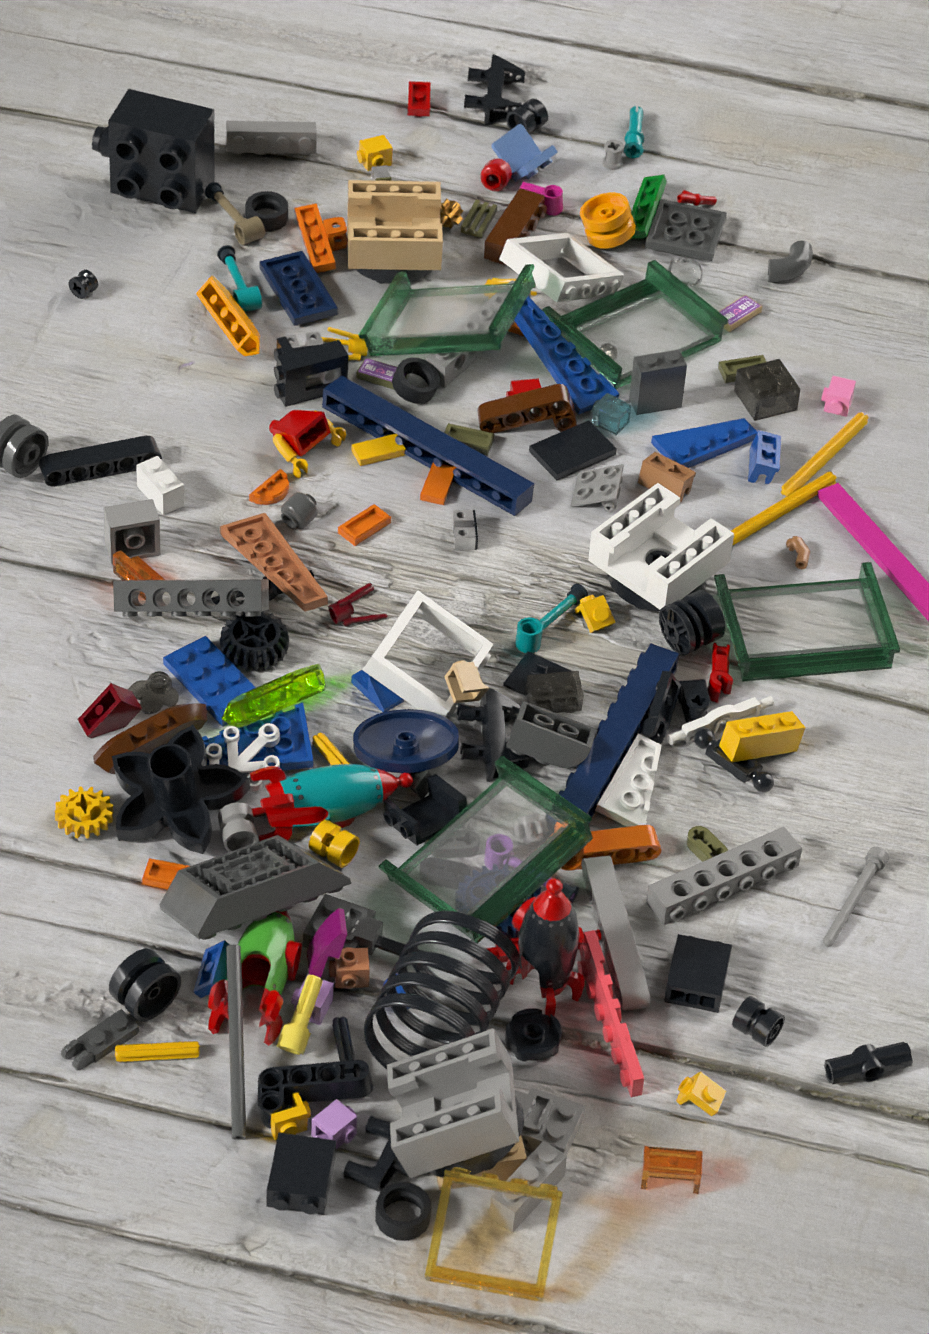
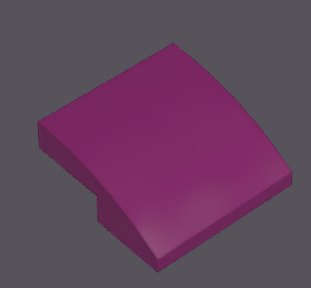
M338 908L322 923L313 936L306 952L309 975L321 978L328 956L339 959L347 937L344 909Z

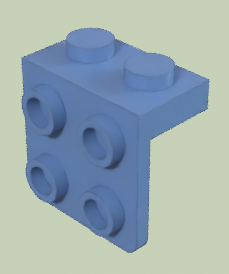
M521 124L511 129L491 145L498 158L505 160L510 165L512 178L515 182L524 176L527 179L539 172L537 167L540 166L543 169L553 162L551 157L558 153L553 145L541 152Z

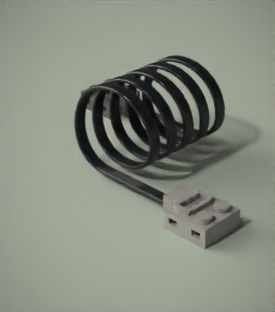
M328 894L323 896L303 932L302 947H309L313 936L322 923L335 910L340 908L344 909L347 937L343 948H368V955L371 956L375 949L378 948L399 956L364 1023V1038L367 1047L373 1057L385 1069H387L388 1064L398 1060L392 1057L379 1043L373 1028L374 1014L382 1033L400 1051L409 1056H414L430 1050L404 1037L390 1022L385 1011L386 1007L391 1006L401 1022L414 1032L443 1044H449L487 1031L489 1021L493 1019L500 1000L505 996L510 980L515 976L521 961L516 946L504 933L487 922L464 913L437 911L424 916L415 926L409 941L403 944L383 937V922L375 919L376 911ZM436 923H447L467 928L488 938L500 947L509 958L512 969L507 971L504 964L493 953L464 937L442 931H428L420 934L418 932L424 927ZM440 944L455 948L478 959L490 968L492 972L472 968L457 959L443 954L420 950L418 945ZM412 965L416 972H408L407 966ZM429 967L466 979L481 992L458 987L437 976ZM501 984V989L496 991L493 985ZM402 986L405 993H397L396 987ZM417 986L425 987L450 997L464 1006L469 1012L446 1007L426 996ZM482 1005H490L491 1010L486 1012ZM406 1007L414 1008L437 1017L453 1027L458 1033L434 1027L416 1017ZM479 1025L480 1031L475 1033L471 1026ZM531 1087L528 1094L514 1090L524 1112V1125L521 1133L524 1148L533 1152L545 1141L567 1155L583 1122L585 1106Z

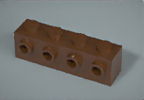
M519 188L485 240L484 259L506 265L499 259L507 239L529 237L531 232H535L539 219H543L546 214L547 206L544 205L545 195Z

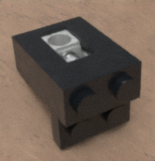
M286 336L277 338V349H274L276 366L274 367L276 378L274 392L276 397L281 399L285 407L323 397V389L341 375L348 379L349 355L340 340L294 351Z

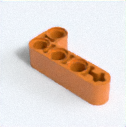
M574 817L562 818L555 825L553 845L559 867L565 871L582 869L583 858L610 855L613 865L653 860L661 854V847L655 828L651 825L581 832L579 821Z

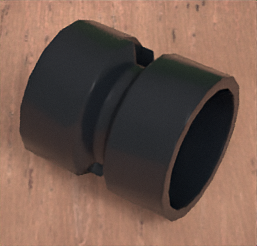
M530 99L508 113L507 125L511 130L521 124L530 134L547 123V109L538 99Z
M749 996L742 1002L735 1013L732 1026L745 1035L751 1033L753 1040L764 1047H768L779 1035L785 1022V1016L773 1008L766 1010L763 1002L753 996Z

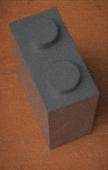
M680 349L634 357L629 400L636 415L682 408L687 364Z

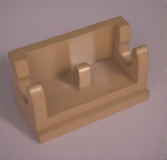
M654 452L643 460L637 483L648 489L659 483L679 496L681 502L684 493L687 495L690 493L696 472Z

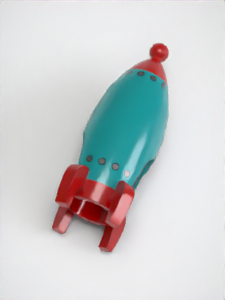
M358 764L324 766L298 772L287 777L285 772L277 766L258 769L250 773L251 780H270V783L265 785L270 797L260 800L261 807L252 808L253 817L267 816L270 826L276 827L273 832L259 835L258 840L260 842L276 835L289 840L292 836V827L317 826L325 819L335 823L340 828L349 826L357 816L368 812L391 796L398 786L403 788L410 787L413 783V777L409 773H402L399 777H395L384 770Z

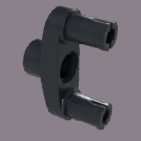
M372 1115L368 1118L365 1132L382 1137L388 1141L376 1166L372 1168L349 1160L343 1173L345 1179L367 1185L369 1189L380 1192L387 1186L395 1173L408 1176L391 1148L390 1121L382 1120Z

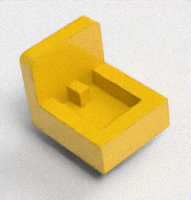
M593 594L580 600L581 604L574 609L576 614L582 613L590 633L616 623L604 595L596 598Z
M700 1071L692 1077H686L678 1087L680 1093L676 1102L682 1105L690 1100L708 1115L713 1116L718 1113L726 1090Z
M298 1092L292 1094V1108L271 1114V1133L274 1140H277L278 1133L296 1135L297 1133L307 1131L308 1118H311V1111L307 1101H302Z

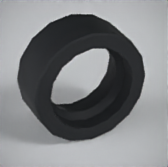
M272 191L254 193L248 197L245 203V217L248 219L258 216L264 225L265 232L280 230L288 222V201L284 196ZM263 208H270L278 212L270 215H264L256 211Z
M410 357L404 359L398 365L393 375L392 384L396 393L405 401L423 404L430 401L435 395L440 384V376L434 365L427 360ZM404 374L420 376L426 381L428 387L421 388L412 385L404 377Z
M397 1182L388 1185L379 1193L376 1199L375 1222L379 1230L387 1237L395 1240H411L419 1237L427 1230L431 1220V1200L427 1192L420 1186L409 1182ZM397 1201H408L419 1207L421 1214L416 1219L408 1222L397 1221L386 1214V1208L391 1203Z

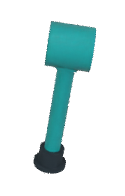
M230 245L222 246L218 250L217 256L223 264L227 265L236 284L237 290L233 291L234 299L244 312L262 309L260 290L258 286H246L235 262L234 247Z
M574 584L571 587V591L567 593V597L540 620L531 617L521 619L517 624L516 648L523 653L537 652L541 647L543 630L571 606L578 605L582 598L587 597V590L580 584Z

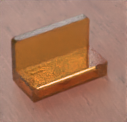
M121 550L113 554V573L121 580H165L140 557L134 556L130 559ZM140 592L139 595L146 600L145 594Z

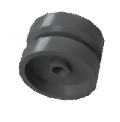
M19 415L7 416L0 421V467L20 479L29 476L38 468L40 459L47 453L49 446L48 435L45 431L31 425L29 421Z

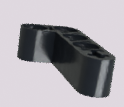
M363 1060L270 1067L259 1074L257 1102L263 1124L271 1128V1114L287 1110L288 1104H292V1094L298 1092L302 1101L307 1102L366 1097L372 1092L374 1086L369 1065Z

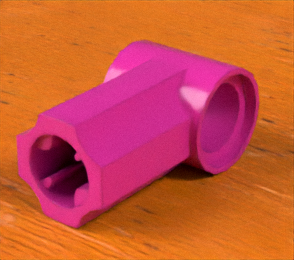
M526 182L521 184L520 188L545 195L544 205L547 206V215H558L563 211V190L561 187L549 185L544 188Z

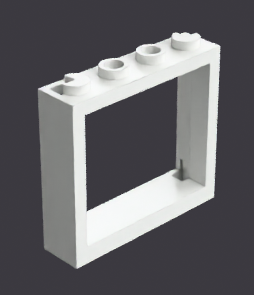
M569 233L507 239L499 259L557 303L616 295L618 289L621 288V282L624 277L623 273ZM563 257L586 275L564 278L541 260Z
M417 591L362 670L418 710L430 711L444 717L446 715L451 717L458 708V705L454 704L451 694L444 701L384 657L414 613L475 656L472 662L474 661L477 668L479 666L483 668L490 659L491 655L488 651L493 643Z

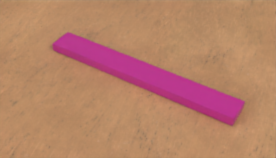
M839 483L818 490L817 497L929 622V583Z

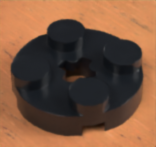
M528 1008L516 1012L512 1016V1020L507 1023L505 1041L518 1060L523 1062L542 1060L556 1055L559 1051L562 1027L558 1019L552 1014L549 1017L546 1014H542L540 1009ZM534 1031L535 1034L540 1035L533 1038L529 1036V1032Z

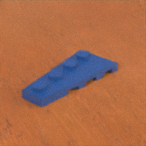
M745 418L655 435L652 436L651 444L663 456L690 468L752 442L757 431Z

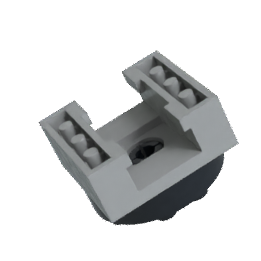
M494 1028L387 1065L388 1090L393 1097L395 1096L402 1107V1119L390 1123L391 1148L410 1178L429 1172L437 1177L460 1180L484 1170L492 1169L519 1142L524 1125V1112L514 1091L512 1059Z

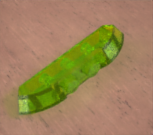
M320 664L295 670L235 697L228 703L221 719L231 726L237 728L245 727L325 691V677Z

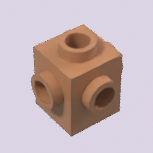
M343 948L339 959L329 960V977H335V988L369 987L370 967L368 948Z

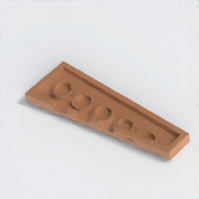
M266 513L220 526L221 536L303 611L306 612L328 605L326 593Z

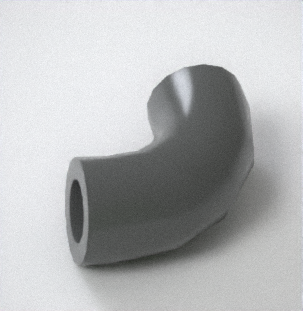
M803 240L797 241L791 245L789 256L780 259H769L768 282L788 281L802 275L810 267L813 250L811 244Z

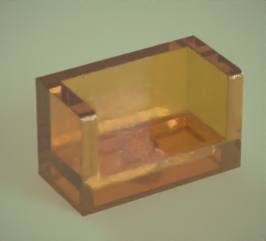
M644 1146L640 1189H647L648 1177L693 1181V1194H699L703 1151Z

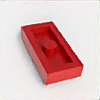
M409 81L408 116L430 117L431 82Z

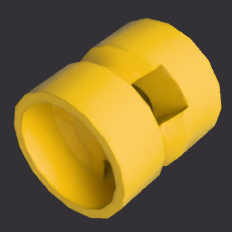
M327 819L317 825L309 840V849L321 857L327 856L328 861L340 868L346 867L352 861L360 845L359 837L347 830L341 831L340 826Z

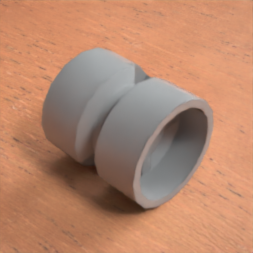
M236 802L220 809L218 822L220 830H222L223 844L228 852L258 842L254 817L249 805Z

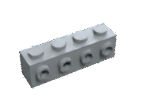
M226 121V152H231L235 155H241L244 152L256 155H264L266 153H276L277 155L298 153L302 156L316 153V122Z

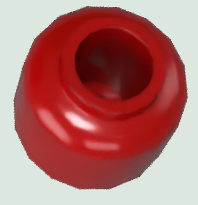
M497 158L489 160L481 171V182L490 191L503 190L512 177V169L505 160Z

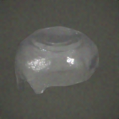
M685 256L678 260L672 259L668 268L669 281L676 289L681 291L692 290L702 281V267L696 260L686 258Z

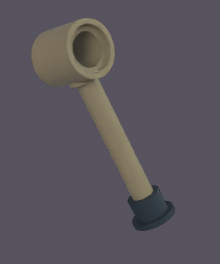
M212 182L207 185L204 191L206 197L217 201L236 222L234 224V233L241 245L265 237L264 225L258 216L248 219L244 218L224 196V192L218 182Z

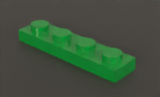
M665 174L643 178L631 211L636 226L635 233L631 239L648 237L667 184Z

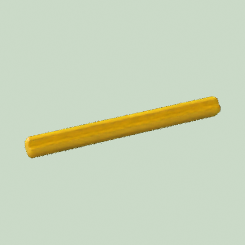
M863 412L857 413L781 486V494L787 497L800 489L868 424V415H865Z
M832 472L823 474L730 530L734 533L733 545L818 494V490L836 484V475H833Z

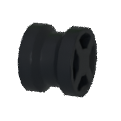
M84 269L78 273V277L75 276L69 280L68 286L72 294L79 299H84L88 296L89 292H93L98 288V281L91 271Z

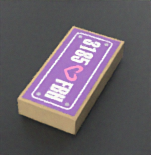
M745 294L715 313L713 321L728 332H731L761 313L762 306Z

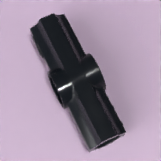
M905 1042L875 1048L872 1044H864L856 1048L852 1054L825 1060L824 1067L827 1080L832 1084L862 1078L865 1082H873L881 1078L885 1072L912 1066L913 1059L911 1049L908 1043Z

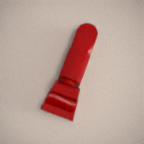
M713 643L712 673L710 674L707 687L708 695L712 702L718 703L720 691L724 694H731L733 678L729 675L730 644L718 646L717 643Z

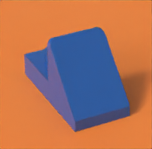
M363 670L351 676V683L382 712H387L404 702L403 698Z

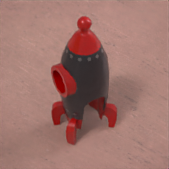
M556 878L548 880L546 884L547 890L523 903L512 920L513 927L519 932L518 952L521 961L515 976L510 980V985H514L517 974H521L523 980L532 969H536L539 974L541 996L545 998L544 1014L549 1017L551 1014L555 1015V996L559 995L566 985L571 987L572 999L575 1001H579L585 985L584 976L572 971L579 944L577 914L569 899L561 892L563 888L561 881ZM509 959L506 964L507 971L512 969Z

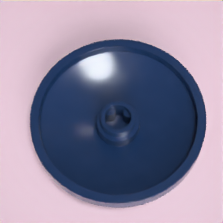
M400 709L376 714L363 721L353 734V749L359 760L370 767L393 773H414L439 767L452 759L459 748V732L454 723L442 715L425 710Z

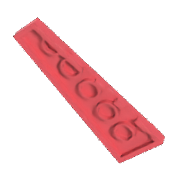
M595 930L584 932L583 943L579 946L581 961L577 963L578 972L586 980L588 998L593 999L595 1003L594 1012L596 1019L602 1021L605 1042H610L612 1047L611 1056L613 1063L619 1065L622 1086L628 1088L631 1097L640 1096L643 1091L644 1076L625 1022L620 1023L622 1021L621 1007L618 998L613 999V983L610 974L605 975L603 963L605 959Z

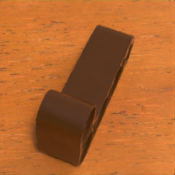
M554 384L482 403L477 409L480 430L489 433H498L548 419H553L556 429L560 432L577 425L572 398L567 386L563 384Z

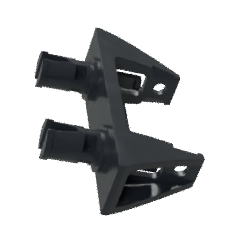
M492 54L491 67H488V69L482 70L469 67L467 81L486 82L488 90L487 94L483 97L465 94L464 108L482 109L485 112L484 126L507 120L508 113L514 110L512 107H520L522 103L501 98L503 84L525 83V71L495 54Z
M491 688L482 697L479 707L459 704L457 708L458 721L475 720L482 725L483 746L462 743L460 759L483 761L486 770V782L495 781L528 767L531 756L526 754L518 755L510 749H506L505 722L516 720L517 715L515 714H518L521 705Z

